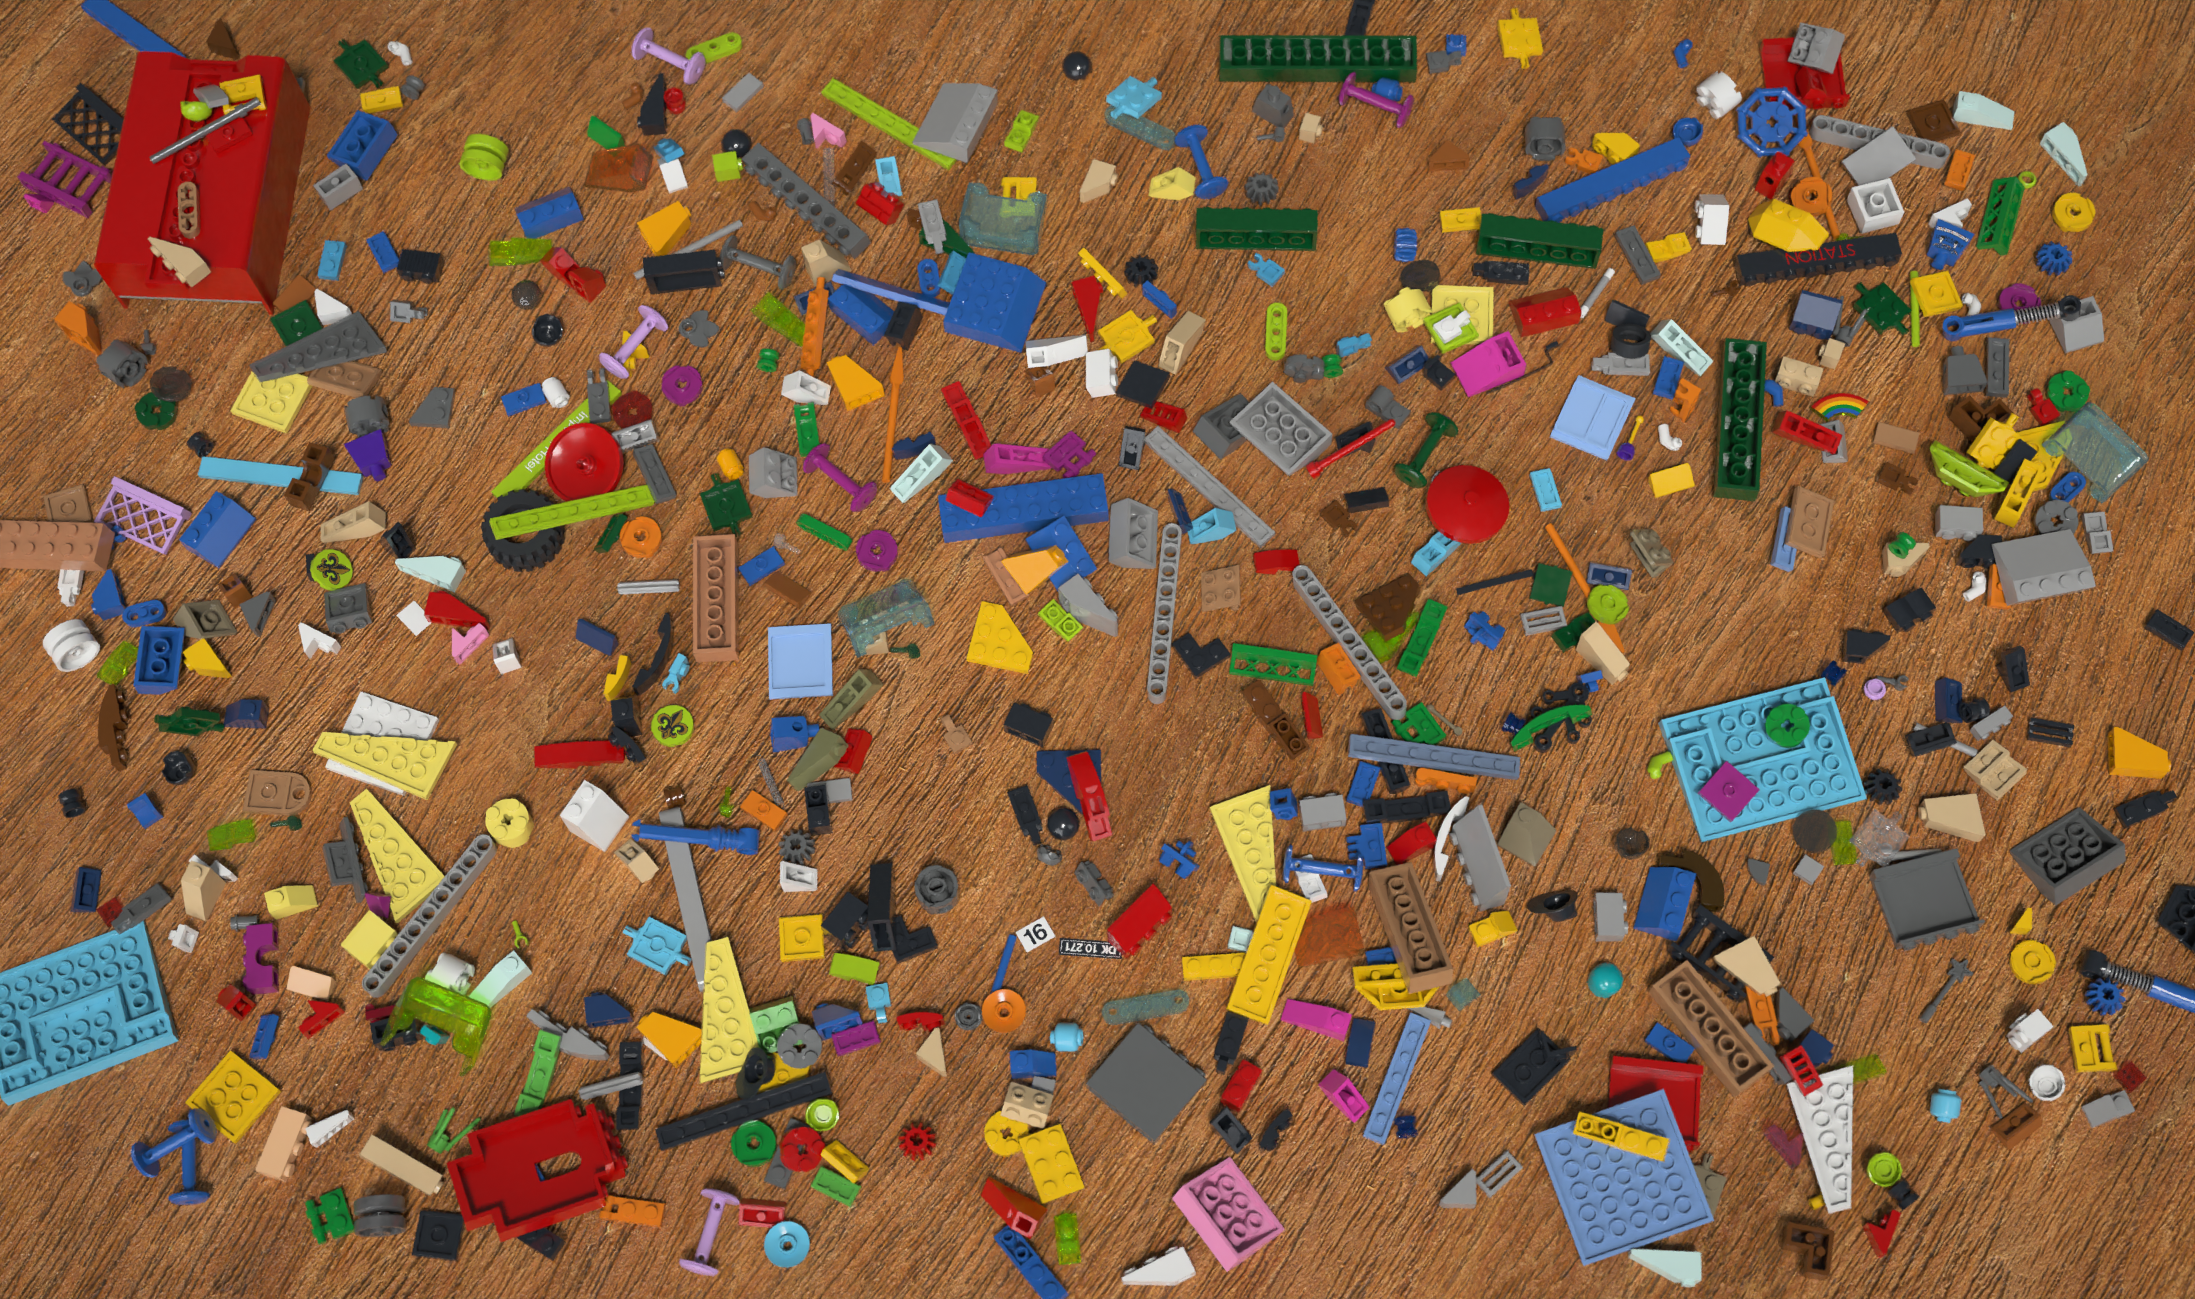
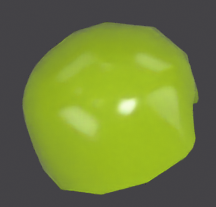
M181 102L183 116L191 121H202L212 114V108H209L205 102Z
M816 1098L806 1108V1122L816 1131H828L835 1127L839 1120V1108L829 1098Z
M1880 1152L1874 1154L1868 1160L1866 1166L1869 1179L1881 1187L1892 1186L1901 1178L1902 1167L1900 1161L1891 1153Z

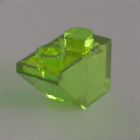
M1065 1213L1054 1216L1059 1265L1082 1263L1077 1214Z

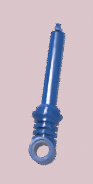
M640 819L632 824V826H640L639 835H631L637 842H639V838L702 844L708 845L710 849H714V852L723 850L724 847L725 850L731 848V851H734V848H736L738 853L744 855H755L759 849L760 831L753 828H741L738 832H736V829H733L731 832V829L725 831V828L717 825V827H712L710 830L645 824L641 823Z

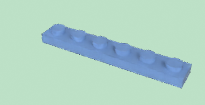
M1410 1013L1363 1134L1364 1138L1382 1145L1385 1144L1431 1020Z

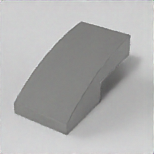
M217 85L193 89L199 101L205 102L209 108L229 104L228 96Z
M2105 512L2082 514L2083 529L2091 554L2113 552L2111 531H2107Z

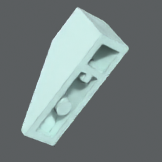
M1959 91L1953 105L1952 116L1958 122L2012 130L2014 111L1980 94Z
M2063 122L2045 133L2040 145L2079 187L2087 177V171L2077 136L2073 129Z
M1672 319L1662 320L1650 333L1651 338L1663 350L1675 359L1684 361V365L1698 376H1701L1713 362Z
M929 444L890 487V490L902 503H905L940 476L953 460L941 446Z
M455 557L396 559L395 561L400 571L454 593L466 573L462 562Z
M513 950L495 965L469 995L467 1001L481 1016L531 975L532 972Z
M1631 1249L1628 1252V1258L1674 1283H1681L1682 1287H1695V1284L1702 1280L1701 1252Z

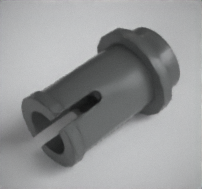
M808 118L798 120L796 126L800 130L802 144L809 145L814 143L811 130L812 122Z
M236 914L235 917L230 918L231 930L239 932L240 929H246V926L260 924L258 915L239 916Z

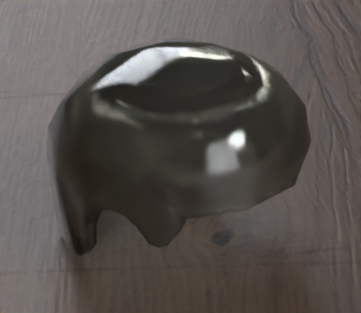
M522 280L513 287L511 298L516 307L522 310H530L541 303L543 291L536 282Z
M1633 827L1620 830L1614 837V849L1621 857L1627 860L1639 859L1650 847V839L1646 832L1643 830L1635 831Z

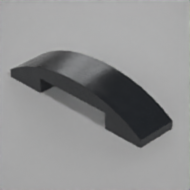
M665 613L657 630L662 641L649 671L640 668L632 686L635 693L639 696L657 681L671 656L674 643V627L668 613Z
M1448 791L1426 793L1425 796L1386 801L1384 798L1362 801L1367 823L1415 821L1444 815L1451 810Z
M620 1042V1077L635 1072L641 1073L643 1077L642 1042ZM643 1083L619 1090L616 1130H639L642 1113Z

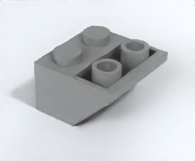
M1800 23L1788 61L1817 71L1833 74L1845 35L1834 29Z
M2093 296L2080 300L2081 310L2076 320L2065 321L2060 318L2055 319V317H2053V320L2049 318L2065 354L2104 342L2102 313ZM2068 305L2065 307V309L2067 311H2073L2075 310V307L2072 305Z
M765 447L749 455V493L764 498L796 496L797 458Z

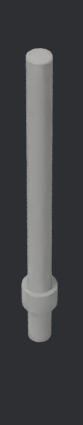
M737 220L672 254L694 252L743 227L740 220ZM643 268L633 273L636 280L644 277Z

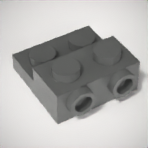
M365 583L324 593L326 623L331 633L341 634L346 629L354 627L362 629L367 624L372 623L368 588Z

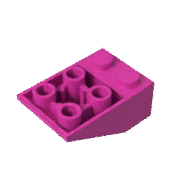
M1509 331L1489 338L1451 362V366L1469 398L1524 376L1526 363Z

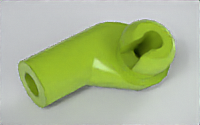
M1670 751L1650 759L1647 771L1652 779L1661 777L1662 773L1660 770L1662 765L1673 761Z

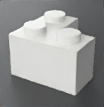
M1699 194V200L1695 201V213L1700 218V225L1696 226V238L1699 239L1701 244L1725 245L1729 204L1724 195Z

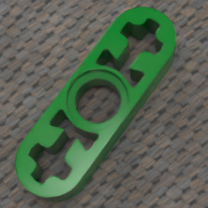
M802 513L796 521L797 526L802 530L841 550L847 551L853 542L846 534L807 514Z

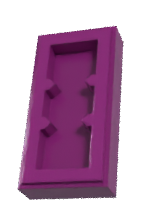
M874 1021L831 1035L838 1057L881 1043Z

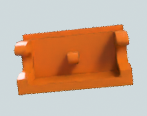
M1682 378L1673 398V401L1679 404L1681 409L1676 410L1671 406L1670 412L1681 418V421L1685 423L1695 409L1702 389Z
M1337 643L1320 652L1317 664L1336 693L1341 695L1347 687L1353 688L1358 679L1361 678V675L1341 645Z

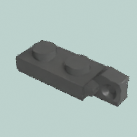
M158 883L123 907L119 917L113 920L111 924L120 935L129 930V928L131 929L172 899Z

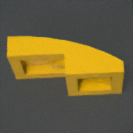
M1685 232L1667 235L1664 240L1647 242L1645 244L1654 263L1681 256L1692 250Z
M619 656L616 675L607 674L604 695L607 701L613 700L626 682L632 664L628 656Z

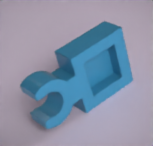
M1258 253L1254 255V259L1258 263L1248 261V267L1254 271L1258 270L1257 277L1271 287L1285 274L1284 268L1271 259L1264 262L1262 256Z
M1363 334L1359 338L1356 336L1342 338L1337 342V355H1340L1342 358L1358 352V349L1370 347V342L1372 341L1370 334Z

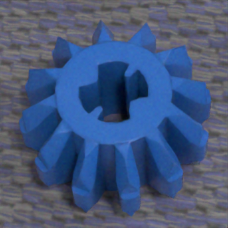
M1410 228L1397 229L1394 240V258L1402 262L1413 261L1417 250V233L1414 229Z
M2050 241L2047 245H2042L2040 251H2038L2036 266H2042L2041 272L2046 270L2049 276L2053 272L2058 276L2061 272L2065 273L2071 265L2072 251H2066L2067 245L2062 247L2060 241L2056 245Z
M2097 978L2095 983L2088 985L2089 990L2085 992V996L2090 999L2086 1001V1004H2093L2092 1012H2096L2099 1009L2100 1015L2104 1016L2106 1013L2113 1015L2116 1013V1010L2122 1009L2121 1003L2126 998L2120 995L2124 992V989L2116 987L2118 981L2111 984L2110 978H2105L2104 981L2101 978Z

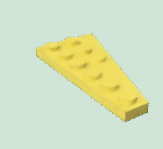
M322 732L312 751L322 757L428 800L457 743L455 741L437 742V740L424 741L415 740L414 738L371 737L370 735L354 736L345 733Z

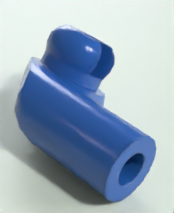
M1689 39L1681 41L1674 50L1679 68H1684L1688 65L1686 55L1693 46L1692 41Z
M1765 380V391L1773 395V406H1784L1782 386L1774 380Z

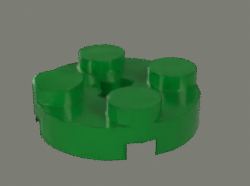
M2069 370L2053 376L2046 386V398L2050 399L2056 409L2064 412V410L2071 412L2080 410L2087 402L2090 393V387L2084 379ZM2064 389H2069L2072 396L2070 394L2064 395Z
M1782 704L1770 711L1766 719L1765 729L1768 737L1776 745L1792 748L1799 745L1807 737L1810 722L1801 707L1793 704ZM1785 720H1789L1791 724H1794L1790 731H1786L1784 727H1781Z
M750 1121L742 1124L731 1139V1149L734 1156L741 1164L748 1167H759L770 1162L777 1148L774 1132L769 1126L760 1121ZM753 1138L760 1142V1145L755 1150L752 1147H748V1143H751Z

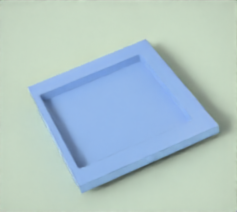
M1578 375L1555 423L1550 438L1607 461L1636 398Z
M831 624L768 627L769 699L833 696Z

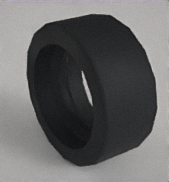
M1622 324L1613 330L1610 347L1614 353L1621 357L1629 359L1641 358L1649 352L1651 334L1640 325ZM1626 339L1635 340V341H1637L1638 343L1626 342V341H1624V340H1626Z

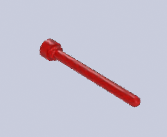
M1387 420L1321 461H1311L1306 465L1309 474L1313 479L1322 475L1321 472L1324 471L1325 467L1394 427L1396 424L1395 420Z

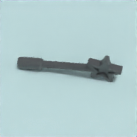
M1955 959L1950 961L1953 969L1948 971L1947 975H1952V977L1934 1002L1929 1004L1920 1016L1919 1020L1921 1022L1928 1023L1936 1012V1007L1956 980H1958V983H1962L1964 976L1973 975V972L1967 969V959L1962 963L1957 962Z

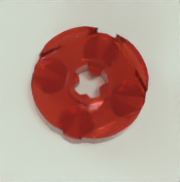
M636 390L620 396L612 405L613 418L620 429L652 420L654 413L649 398ZM631 409H637V410H636V412H637L636 415H633V414L628 415L629 410H631Z

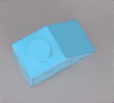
M1218 508L1212 509L1192 521L1193 529L1188 531L1190 544L1225 538L1237 531L1233 512Z

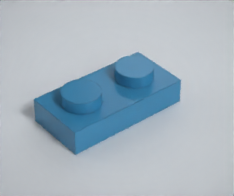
M671 138L662 139L657 143L658 145L653 147L656 154L666 163L684 155L682 148Z
M325 240L317 274L319 279L339 281L347 248L345 242Z

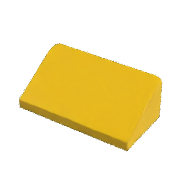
M1689 463L1652 473L1648 478L1655 498L1695 486Z

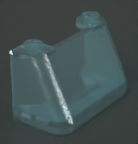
M969 182L959 218L960 237L969 246L1035 255L1039 251L1047 194L1041 192L1030 193L1027 200L989 195V191L984 184Z
M2092 402L2085 403L2041 444L2051 456L2059 457L2064 454L2093 482L2090 487L2091 495L2100 503H2104L2148 462L2147 454Z
M902 580L888 588L845 605L838 612L840 624L857 658L867 654L865 648L868 643L870 645L874 644L873 636L908 621H911L913 626L917 625L916 622H920L925 628L934 625L929 605L912 580Z

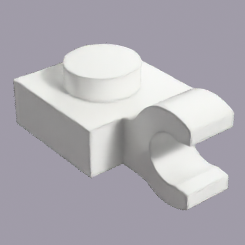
M1466 310L1455 319L1449 315L1434 324L1433 329L1445 344L1462 334L1461 327L1470 323L1469 318L1471 316Z

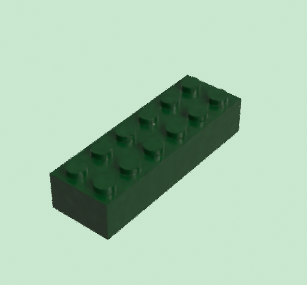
M1230 207L1197 208L1196 249L1316 251L1318 210L1310 208L1302 210H1292L1291 208L1252 209L1249 207L1242 209H1232Z
M1494 213L1482 214L1476 255L1596 269L1602 250L1604 228H1598L1594 225L1581 226L1575 223H1558L1552 220L1540 221L1535 218L1524 219L1517 218L1516 216H1499Z

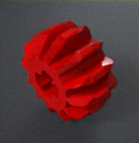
M920 1122L918 1128H915L914 1123H911L910 1131L907 1128L902 1129L906 1136L901 1135L898 1137L899 1141L903 1142L899 1145V1149L905 1150L903 1153L904 1157L911 1155V1160L915 1161L917 1155H919L921 1161L925 1160L923 1154L926 1153L931 1156L932 1151L929 1148H936V1143L932 1142L936 1139V1135L930 1134L932 1130L930 1126L923 1130V1123ZM916 1138L921 1139L922 1144L918 1143L919 1146H915L913 1140L916 1141Z

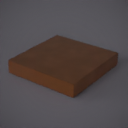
M1944 99L1908 110L1906 113L1918 138L1939 142L1958 136L1961 132Z

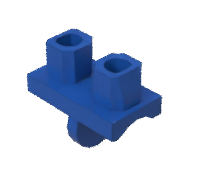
M1484 611L1478 614L1473 612L1464 626L1468 633L1473 636L1470 642L1475 645L1479 641L1494 651L1500 643L1505 629L1497 624L1492 627L1488 623L1490 620L1489 615Z
M1189 840L1186 844L1178 841L1176 846L1181 851L1170 844L1164 843L1161 849L1164 851L1160 856L1159 862L1170 867L1175 859L1178 860L1181 864L1175 873L1183 879H1186L1193 871H1197L1200 865L1186 856L1188 854L1194 858L1197 854L1191 849L1194 844L1192 841Z

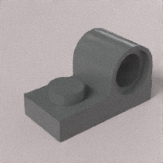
M1382 385L1376 388L1365 404L1367 410L1385 421L1394 419L1396 422L1394 427L1400 429L1411 413L1409 409L1396 402L1393 393Z

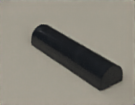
M1381 708L1361 713L1360 717L1368 736L1393 740ZM1377 761L1390 794L1403 792L1410 787L1411 784L1403 764Z

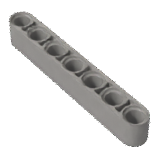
M1819 115L1814 118L1809 135L1816 141L1859 150L1887 130ZM1898 133L1916 158V160L1911 162L1912 164L1933 169H1940L1944 166L1950 154V149L1947 145Z

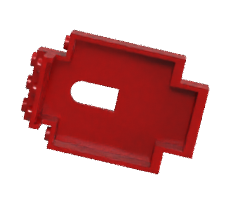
M572 1099L468 1133L467 1137L473 1154L446 1162L467 1231L494 1223L501 1243L605 1207V1198L609 1197L605 1184L625 1178L624 1169L628 1168L625 1156H620L618 1149L621 1148L618 1135L613 1136L611 1131L615 1129L611 1116L607 1117L605 1110L596 1111L594 1103L585 1106L587 1115L582 1117L579 1106H574ZM566 1153H576L580 1156L581 1164L575 1171L540 1182L534 1164Z

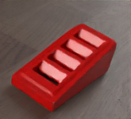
M1157 401L1152 409L1144 407L1142 410L1141 418L1177 433H1180L1187 420V414L1184 409ZM1153 408H1156V410L1154 411L1153 415L1150 414V413L1152 412Z
M1802 1045L1779 1057L1803 1097L1823 1086ZM1799 1055L1801 1059L1792 1064L1791 1059ZM1804 1063L1806 1067L1799 1071L1795 1070V1067ZM1809 1071L1810 1075L1801 1080L1799 1076ZM1814 1079L1815 1083L1805 1088L1803 1084Z

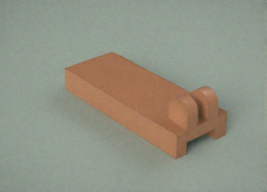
M1001 547L992 554L984 556L983 560L1009 605L1013 606L1028 598L1029 594H1025L1001 562L1007 558Z

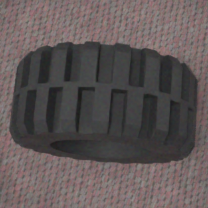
M519 489L517 493L512 490L508 492L507 496H499L496 503L492 502L488 506L490 511L484 513L483 519L485 522L481 523L482 538L490 554L498 564H502L507 569L513 567L514 571L522 572V569H526L529 572L533 571L534 567L538 566L539 569L544 567L545 562L548 561L550 563L554 560V554H559L561 550L559 544H564L565 540L563 535L565 533L564 525L539 530L533 539L525 543H511L505 538L496 540L489 523L490 518L554 505L546 495H539L538 491L530 490V493L526 489Z

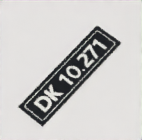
M1060 938L1058 955L1122 959V954L1108 941Z

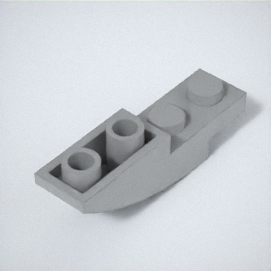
M531 1009L526 1015L540 1029L561 1036L559 1051L589 1060L609 1059L610 1056L606 1052L607 1047L599 1041L594 1043L589 1040L590 1035L583 1029L579 1028L577 1031L571 1027L567 1030L559 1023L553 1025L549 1022L550 1017L541 1010L537 1013Z

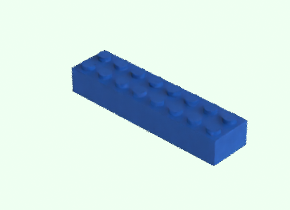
M1103 473L982 489V491L994 496L982 517H978L947 502V494L938 495L944 543L1038 531L1061 516H1065L1070 526L1109 521Z

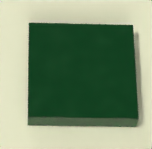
M306 299L269 318L285 346L322 329Z

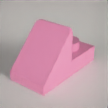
M811 114L816 149L825 139L832 145L836 144L842 148L846 143L845 132L818 115Z
M480 623L470 628L465 637L452 628V656L459 665L490 636L485 627Z

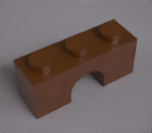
M309 442L301 458L303 462L302 475L299 480L291 479L284 494V497L291 506L310 511L335 459L329 448Z

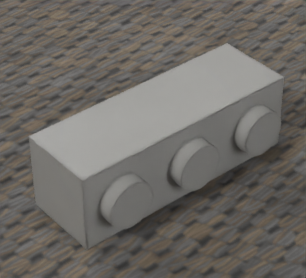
M2003 706L1972 726L1970 732L1977 741L1985 740L1990 736V733L1999 731L2002 725L2007 726L2010 724L2013 715L2006 706Z

